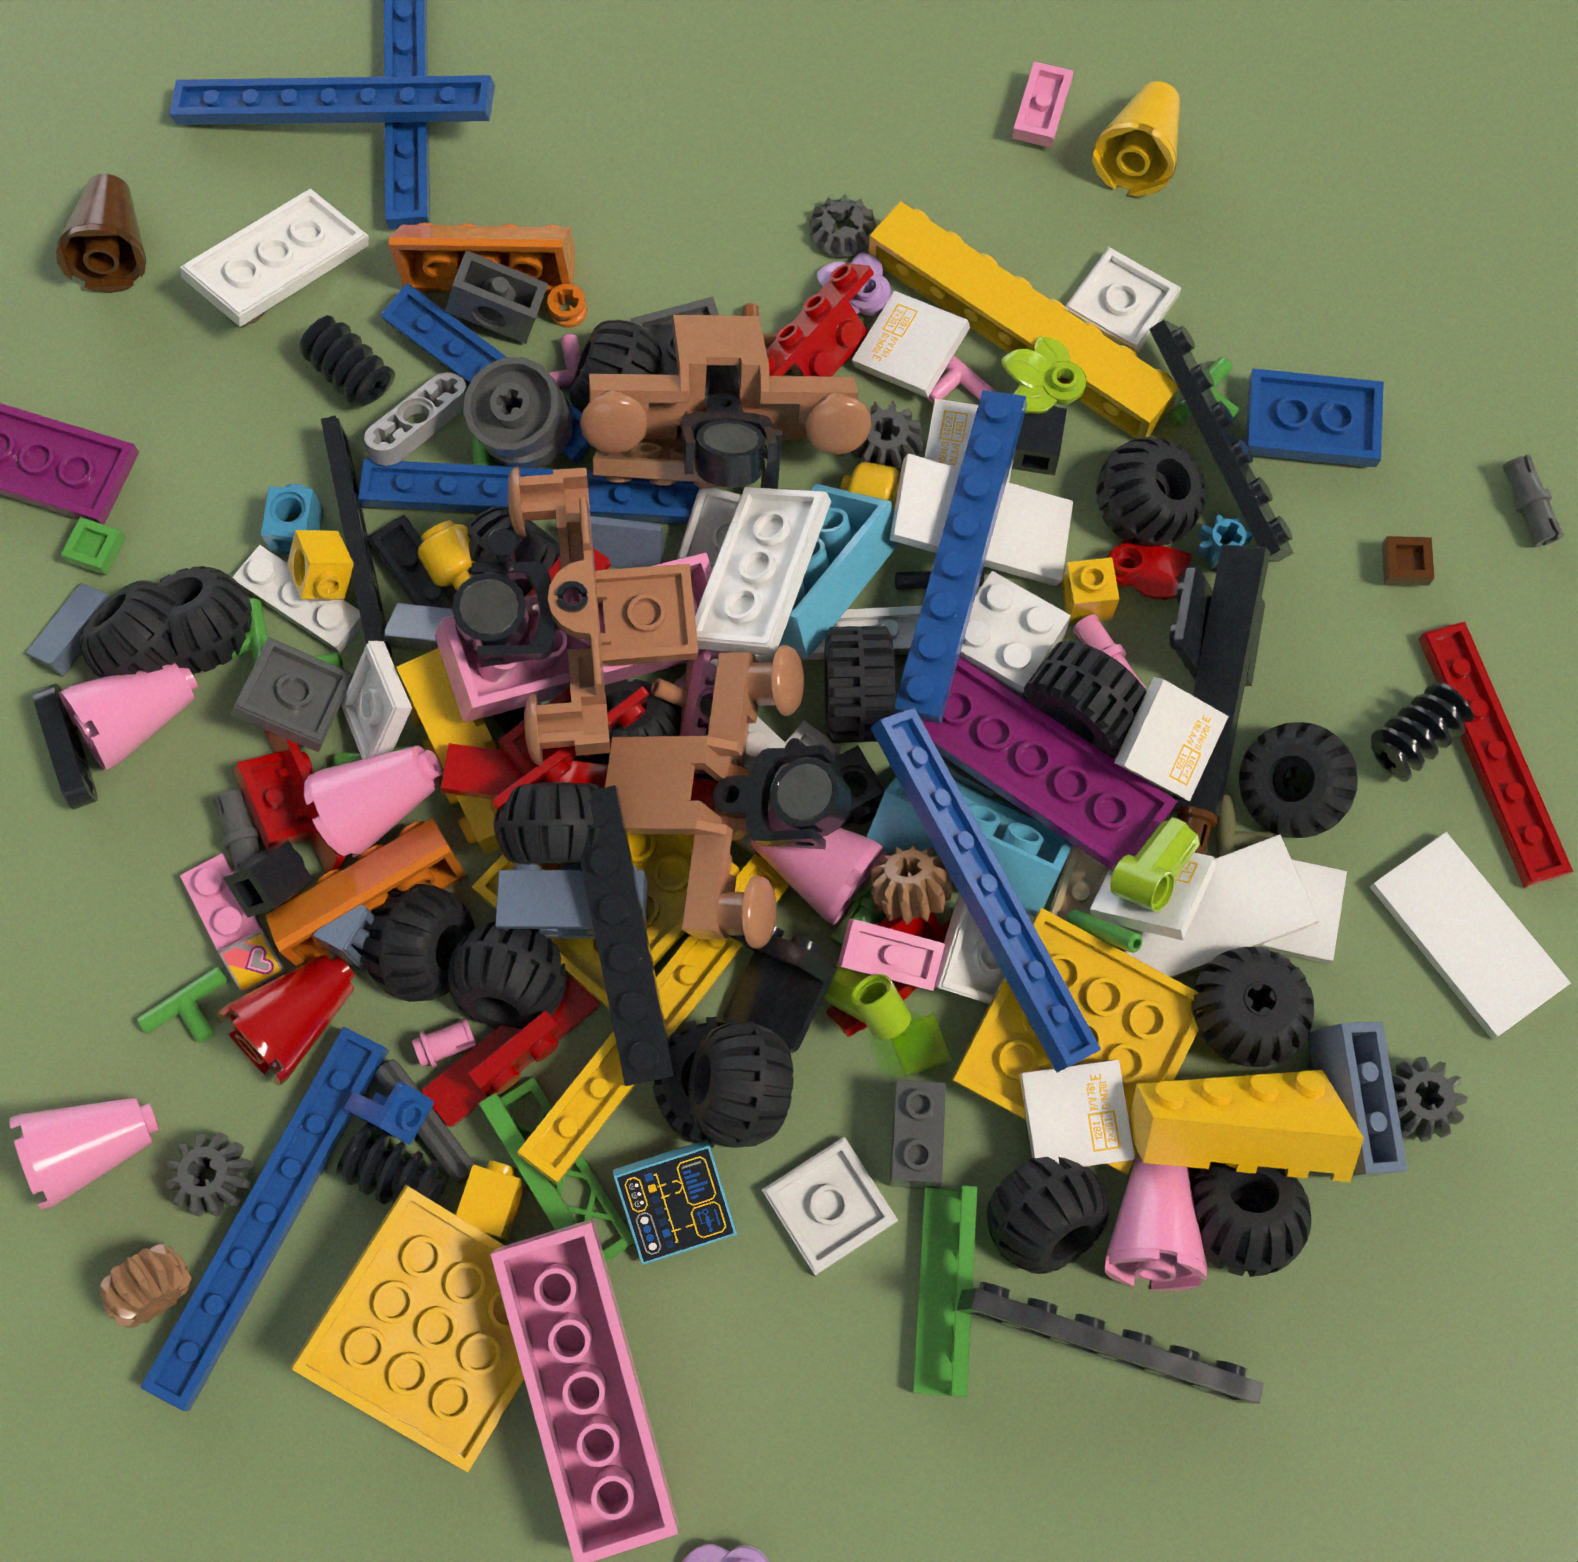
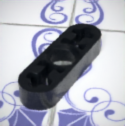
M55 683L34 691L32 696L60 789L68 805L75 810L96 802L98 795L77 727L71 721L59 696V692L63 690Z

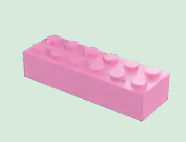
M707 553L654 565L690 563L694 613L696 614L712 572ZM537 595L524 598L529 616L527 631L516 645L530 644L537 634L539 624ZM570 602L569 605H575L578 602ZM598 604L600 633H605L603 604ZM454 615L442 618L435 633L463 723L525 707L527 699L535 693L537 694L538 703L554 699L570 687L568 650L591 648V640L574 638L562 630H557L554 650L545 659L481 667L477 650L469 647L460 637ZM698 649V654L705 649ZM688 660L603 667L605 685L685 664Z
M594 1219L496 1248L491 1253V1258L574 1562H594L677 1535L678 1519Z

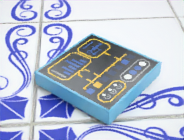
M708 1139L613 1169L614 1179L642 1265L737 1235Z

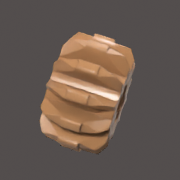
M914 844L909 850L902 851L895 846L892 856L880 855L879 864L871 869L870 883L873 902L876 904L877 910L886 913L889 921L902 916L907 925L913 918L918 917L927 922L930 912L943 913L946 901L951 899L953 890L952 880L941 858L936 855L934 848L919 851L916 844Z
M164 1244L154 1245L150 1249L143 1248L138 1254L127 1257L121 1265L113 1267L111 1274L102 1280L99 1292L104 1302L102 1305L109 1317L114 1318L118 1326L133 1328L142 1322L149 1323L157 1315L164 1314L165 1310L170 1306L177 1304L179 1298L187 1293L192 1279L186 1270L188 1267L180 1254L177 1255L171 1246L166 1247Z

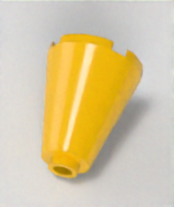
M1154 81L1146 84L1097 138L1092 162L1097 175L1112 189L1115 190L1118 185L1130 190L1128 195L1131 196L1153 195L1164 189L1173 176L1177 162L1180 97L1176 89L1168 83Z

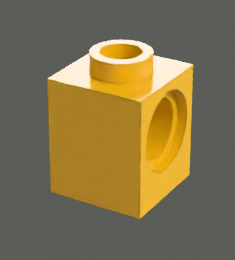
M295 530L287 568L300 598L345 599L354 563L339 531Z
M1102 558L1067 562L1061 588L1065 612L1071 615L1068 625L1077 624L1083 618L1092 614H1096L1100 622L1112 620L1119 602L1113 559Z
M489 1160L487 1169L473 1165L456 1216L491 1237L508 1241L527 1184L520 1178L515 1177L517 1169L512 1166Z

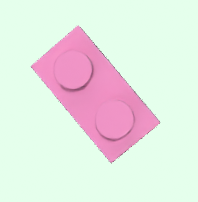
M1034 61L1013 128L1012 139L1052 148L1072 83L1073 70Z
M223 853L180 875L218 953L220 949L263 928L257 915L246 916L225 883L223 877L233 871V868Z
M849 918L837 966L871 975L884 974L891 980L933 991L945 943Z

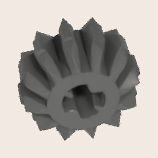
M892 401L888 405V409L882 410L874 402L871 406L872 426L868 438L859 448L851 451V455L853 458H860V463L869 462L891 466L901 473L903 459L906 455L912 454L916 456V454H920L922 451L923 439L920 437L922 426L920 421L912 420L910 408L897 412L896 404ZM882 438H888L890 441H884Z
M1426 1057L1416 1058L1413 1065L1406 1061L1395 1065L1396 1075H1391L1398 1116L1402 1121L1400 1126L1402 1136L1407 1137L1416 1131L1418 1139L1421 1142H1427L1432 1139L1434 1133L1440 1138L1451 1134L1450 1124H1459L1464 1119V1115L1456 1106L1465 1104L1468 1098L1462 1093H1454L1453 1087L1461 1083V1077L1456 1075L1446 1079L1444 1077L1446 1063L1440 1061L1430 1068ZM1420 1090L1426 1093L1424 1102L1429 1105L1426 1108L1419 1105L1422 1097L1417 1092Z
M218 1132L212 1140L204 1133L196 1134L194 1148L184 1142L178 1144V1150L183 1158L180 1162L176 1160L166 1162L169 1169L177 1172V1176L165 1182L167 1189L179 1190L173 1200L176 1206L183 1208L189 1205L190 1214L201 1217L207 1209L211 1215L218 1217L223 1214L224 1201L234 1207L240 1205V1198L235 1193L237 1187L242 1189L252 1187L251 1181L240 1176L253 1167L250 1160L239 1159L244 1151V1146L241 1143L234 1142L229 1144L228 1136ZM206 1168L217 1171L213 1181L202 1179Z

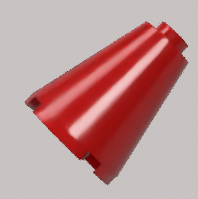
M321 955L224 1005L216 1012V1017L220 1024L227 1019L230 1020L235 1027L228 1034L231 1040L260 1072L265 1074L270 1069H273L277 1074L272 1082L276 1085H282L291 1076L353 993L354 987L350 981L355 978V975L340 957L335 956L331 960L326 955Z

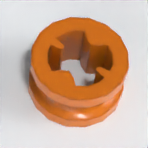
M561 284L550 291L547 304L553 322L563 328H572L584 321L587 316L586 299L583 291L578 286ZM565 301H574L575 308L569 306V311L561 310L560 304L565 306Z

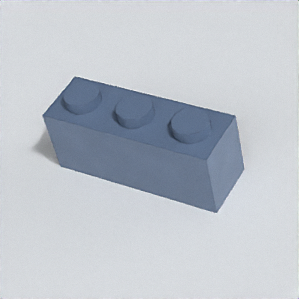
M516 864L513 866V870H499L496 928L505 929L506 931H509V929L536 930L549 939H596L581 864H564L560 867V870H542L541 866L535 864ZM634 866L647 930L648 881L644 870H637V867Z
M1383 1022L1340 1023L1310 1032L1308 1044L1313 1071H1324L1364 1137L1352 1178L1374 1177L1408 1171Z

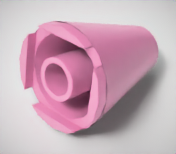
M174 663L173 665L162 666V670L150 673L139 670L136 674L107 676L67 686V689L59 692V696L74 726L77 725L84 737L82 740L100 767L107 771L112 767L115 768L195 700L192 691L198 688V684L190 669L179 668Z
M412 746L319 770L309 775L305 781L304 798L306 805L312 802L315 803L319 816L312 819L326 843L342 856L353 853V857H357L374 845L439 787V776L442 775V766L432 751H425L420 746Z
M773 808L770 809L768 819L771 831L793 830L777 817ZM842 828L823 837L826 840L825 850L761 846L754 840H751L750 845L825 921L827 920L833 925L837 924L852 904L851 899L861 884H864L868 879L871 869L875 867L884 849L876 840Z
M137 1097L19 1114L11 1117L9 1121L11 1129L21 1125L23 1135H20L21 1138L14 1140V1144L32 1194L43 1191L46 1198L41 1199L38 1203L42 1211L53 1208L153 1143L151 1133L159 1131L150 1103L140 1106Z
M1137 1154L1104 1260L1105 1273L1111 1279L1135 1287V1278L1150 1280L1151 1290L1158 1291L1194 1289L1201 1286V1278L1206 1281L1207 1264L1199 1224L1195 1214V1204L1187 1167L1143 1163L1140 1155Z

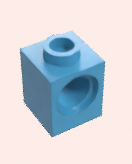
M287 484L285 487L269 486L261 536L273 554H290L295 530H320L323 507L314 490L300 484ZM301 513L296 520L285 522L289 516Z

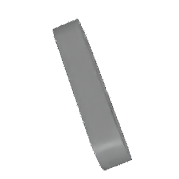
M451 372L435 375L371 425L364 435L370 460L383 466L400 462L460 414L464 408V398L467 390L465 380L460 375ZM414 414H425L428 416L421 423L414 424L406 421L408 417Z

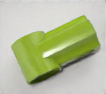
M1171 817L1169 821H1162L1135 857L1128 854L1118 862L1111 877V892L1153 912L1161 911L1173 894L1175 877L1200 845L1198 834L1193 832L1185 822Z
M837 964L835 965L838 967V970L824 996L828 1003L865 1023L871 1034L877 1039H891L905 1031L910 1024L911 1013L887 975H869L837 966Z

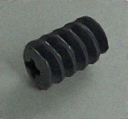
M326 315L316 320L304 332L300 340V353L303 358L311 362L314 369L322 373L325 380L333 384L336 391L343 394L349 404L354 406L371 404L382 397L394 382V370L389 366H384L383 359L380 356L373 355L372 348L369 345L362 344L361 337L351 333L348 324L344 322L336 323L332 316Z
M1432 683L1425 689L1424 694L1417 695L1411 701V705L1404 706L1398 712V716L1391 717L1384 727L1375 730L1371 735L1372 751L1379 764L1399 781L1407 782L1412 777L1411 769L1420 771L1424 768V758L1433 760L1439 754L1438 747L1447 748L1452 743L1451 736L1460 737L1464 734L1465 725L1463 722H1472L1474 714L1467 701L1455 689L1447 684Z
M370 1123L364 1125L349 1141L336 1169L337 1174L342 1173L343 1182L350 1186L359 1182V1191L366 1195L376 1191V1200L382 1204L393 1200V1206L405 1185L437 1204L448 1182L447 1175L442 1179L437 1178L440 1166L438 1161L434 1160L423 1170L420 1168L423 1158L422 1152L417 1151L409 1160L403 1159L407 1144L401 1141L391 1151L387 1150L390 1135L386 1132L381 1134L374 1142L371 1141L374 1126Z

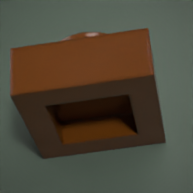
M1386 536L1382 543L1384 584L1429 586L1434 580L1432 537Z

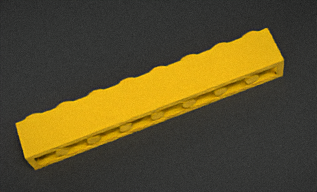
M900 201L869 235V254L880 260L883 270L944 311L967 319L971 329L1008 354L1017 349L1034 350L1036 341L1040 336L1052 338L1063 344L1068 350L1070 361L1078 365L1086 376L1085 391L1077 400L1135 439L1149 437L1172 409L1179 388L1168 373L1160 369H1154L1139 359L1130 348L1123 345L1119 346L1104 336L1094 324L1083 322L1069 313L1062 303L1055 299H1048L1033 289L1026 279L1012 275L1001 268L991 256L984 253L980 254L965 244L956 233L939 227L923 211L912 209ZM1057 378L1063 384L1072 382L1067 378Z

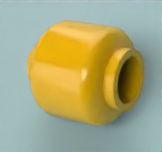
M861 462L854 468L851 475H844L840 489L891 501L894 512L900 472L891 466Z
M448 520L430 528L421 536L423 543L419 546L418 557L435 585L446 587L453 584L455 590H458L460 585L472 576V574L468 573V569L472 567L471 563H476V561H471L468 544L471 538L467 536L468 526L463 524L454 525L452 520Z

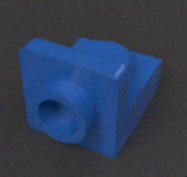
M399 1081L388 1098L376 1092L372 1100L353 1091L343 1109L372 1124L375 1128L410 1145L433 1107L434 1102L411 1086Z

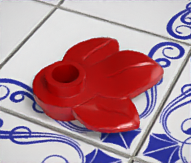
M1133 539L1123 540V543L1115 547L1106 558L1113 559L1118 585L1133 586L1148 598L1168 600L1177 597L1179 582L1176 579L1186 571L1191 562L1192 555L1165 546L1133 544Z

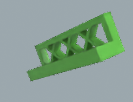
M535 1077L501 1098L494 1093L480 1102L479 1105L555 1230L578 1224L573 1214L585 1216L584 1221L591 1220L592 1218L611 1221L622 1239L603 1251L606 1263L635 1244L631 1232L582 1154L575 1161L581 1172L568 1170L558 1183L557 1188L552 1181L517 1155L518 1150L527 1140L523 1132L533 1133L537 1126L532 1127L518 1124L508 1108L530 1093H533L541 1106L537 1126L553 1108ZM567 1176L586 1180L591 1187L587 1210L567 1206L562 1198ZM596 1199L599 1200L607 1214L594 1212Z
M962 1185L960 1190L929 1187L924 1189L913 1393L967 1397L971 1315L957 1311L961 1291L973 1288L977 1207L976 1186Z

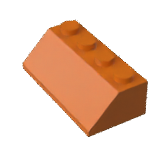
M419 223L417 225H401L389 237L388 245L403 286L408 283L421 293H450L466 250L548 283L545 291L547 295L558 285L573 284L576 250L571 227H560L552 224L543 227H522L514 224L477 226L463 223L456 226Z
M433 818L426 822L417 821L408 825L400 832L399 838L385 846L376 845L365 850L359 856V861L344 870L334 869L327 872L318 879V885L302 894L295 893L275 910L266 914L274 943L279 952L297 968L321 955H326L330 958L333 955L312 935L331 921L360 904L368 908L372 913V910L381 906L386 898L389 897L388 894L395 890L406 891L416 884L435 885L445 890L466 878L467 874Z

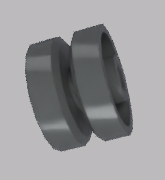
M505 357L487 364L473 377L465 392L463 413L469 430L497 463L506 467L540 468L548 465L564 451L572 436L574 417L567 398L545 368L527 358Z

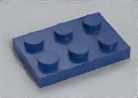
M1253 368L1249 376L1245 444L1252 455L1377 467L1381 461L1384 382Z

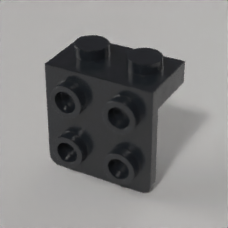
M1188 566L1185 579L1181 580L1178 584L1177 602L1180 608L1177 622H1173L1171 625L1169 639L1171 648L1176 651L1184 667L1196 679L1213 589L1198 566ZM1261 599L1245 686H1252L1265 609L1263 599Z
M776 926L768 943L759 949L751 948L745 936L729 935V937L754 951L724 1012V1021L726 1022L727 1018L737 1022H753L768 1028L784 1040L790 1053L796 1052L805 1038L838 967L817 955L820 949L819 945L794 934L791 941L782 938L784 931Z

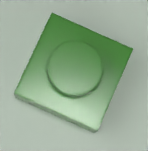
M80 517L61 556L68 563L107 576L126 537L118 529Z

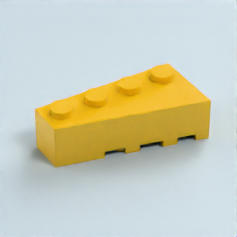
M439 648L396 667L411 698L409 700L412 707L410 717L416 727L423 724L429 737L422 741L425 750H430L436 755L443 769L445 767L448 743L498 750L483 718L463 723ZM445 793L451 805L458 802L461 805L465 817L459 819L458 822L469 845L478 842L485 855L499 849L494 831L495 815L490 810L492 800Z
M1323 1070L1136 1084L1129 1116L1133 1143L1142 1162L1149 1164L1209 1169L1211 1162H1218L1236 1168V1172L1256 1174L1258 1166L1285 1169L1287 1177L1306 1179L1308 1178L1309 1171L1331 1173L1332 1181L1350 1183L1364 1140L1363 1135Z

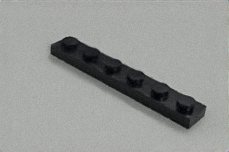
M1163 319L1149 328L1258 546L1267 547L1270 551L1269 560L1279 562L1294 553L1288 542L1293 539L1292 533L1281 516L1275 517L1269 505L1273 497L1267 484L1260 477L1256 479L1249 466L1253 462L1252 454L1243 440H1236L1230 428L1234 420L1226 405L1222 401H1216L1210 389L1215 385L1210 372L1204 364L1196 362L1191 352L1195 348V343L1190 333L1184 326L1178 327Z
M614 785L590 791L593 799L588 801L590 802L593 815V825H588V827L600 828L597 841L592 848L588 834L580 862L625 1086H631L676 1076L619 792L618 788Z
M980 1282L979 1289L972 1288L961 1291L957 1311L1236 1403L1260 1404L1264 1383L1247 1378V1368L1217 1360L1214 1367L1199 1362L1200 1353L1177 1345H1170L1169 1351L1152 1346L1153 1337L1137 1331L1123 1329L1122 1336L1105 1331L1106 1322L1101 1319L1084 1314H1076L1075 1319L1072 1320L1057 1315V1305L1040 1299L1028 1298L1027 1304L1009 1299V1289L995 1284Z

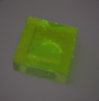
M934 1013L910 1021L905 1031L890 1039L905 1078L951 1060Z

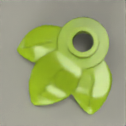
M1040 336L1036 341L1034 350L1017 349L1004 356L1001 360V365L1006 372L1020 384L1014 395L1026 396L1027 408L1025 413L1040 414L1047 412L1055 404H1070L1079 399L1085 391L1086 376L1084 371L1070 361L1066 347L1052 338ZM1057 378H1067L1072 382L1063 384Z

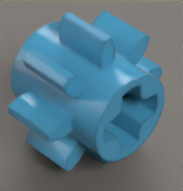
M1219 514L1215 518L1213 528L1206 525L1201 527L1198 538L1204 542L1199 545L1196 555L1205 556L1209 563V570L1212 571L1218 566L1221 546L1223 545L1222 541L1229 545L1247 546L1250 544L1253 534L1251 531L1245 530L1241 524L1240 517H1237L1235 520L1223 519Z

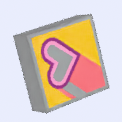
M263 928L219 950V955L241 994L285 972L286 969Z

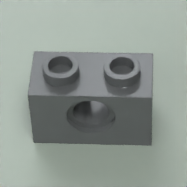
M466 250L452 285L445 312L526 344L548 283Z
M896 1080L894 1088L890 1187L940 1188L943 1171L946 1083Z

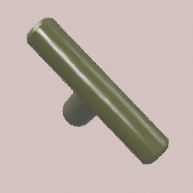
M1224 794L1220 818H1217L1218 858L1275 837L1272 832L1236 831L1234 797L1230 794Z

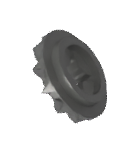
M845 194L841 199L836 200L827 197L823 205L820 207L815 206L811 220H809V232L814 244L824 253L835 257H850L864 251L869 246V235L876 229L873 209H867L862 199L857 201L849 200ZM850 217V228L843 226L835 232V220L842 222L845 218L848 219Z

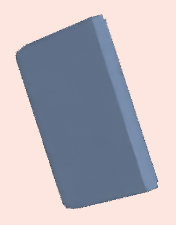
M591 516L593 548L609 558L610 568L624 569L662 564L665 547L662 525Z
M80 583L27 650L26 654L64 677L82 653L80 637L84 627L110 597L100 590Z
M397 603L385 628L383 638L392 648L431 652L439 648L435 633L442 618L453 615L452 609Z
M360 904L321 927L312 936L334 957L338 956L345 963L364 971L367 968L363 958V953L365 952L363 945L366 937L370 935L365 926L366 924H372L374 915L368 908Z

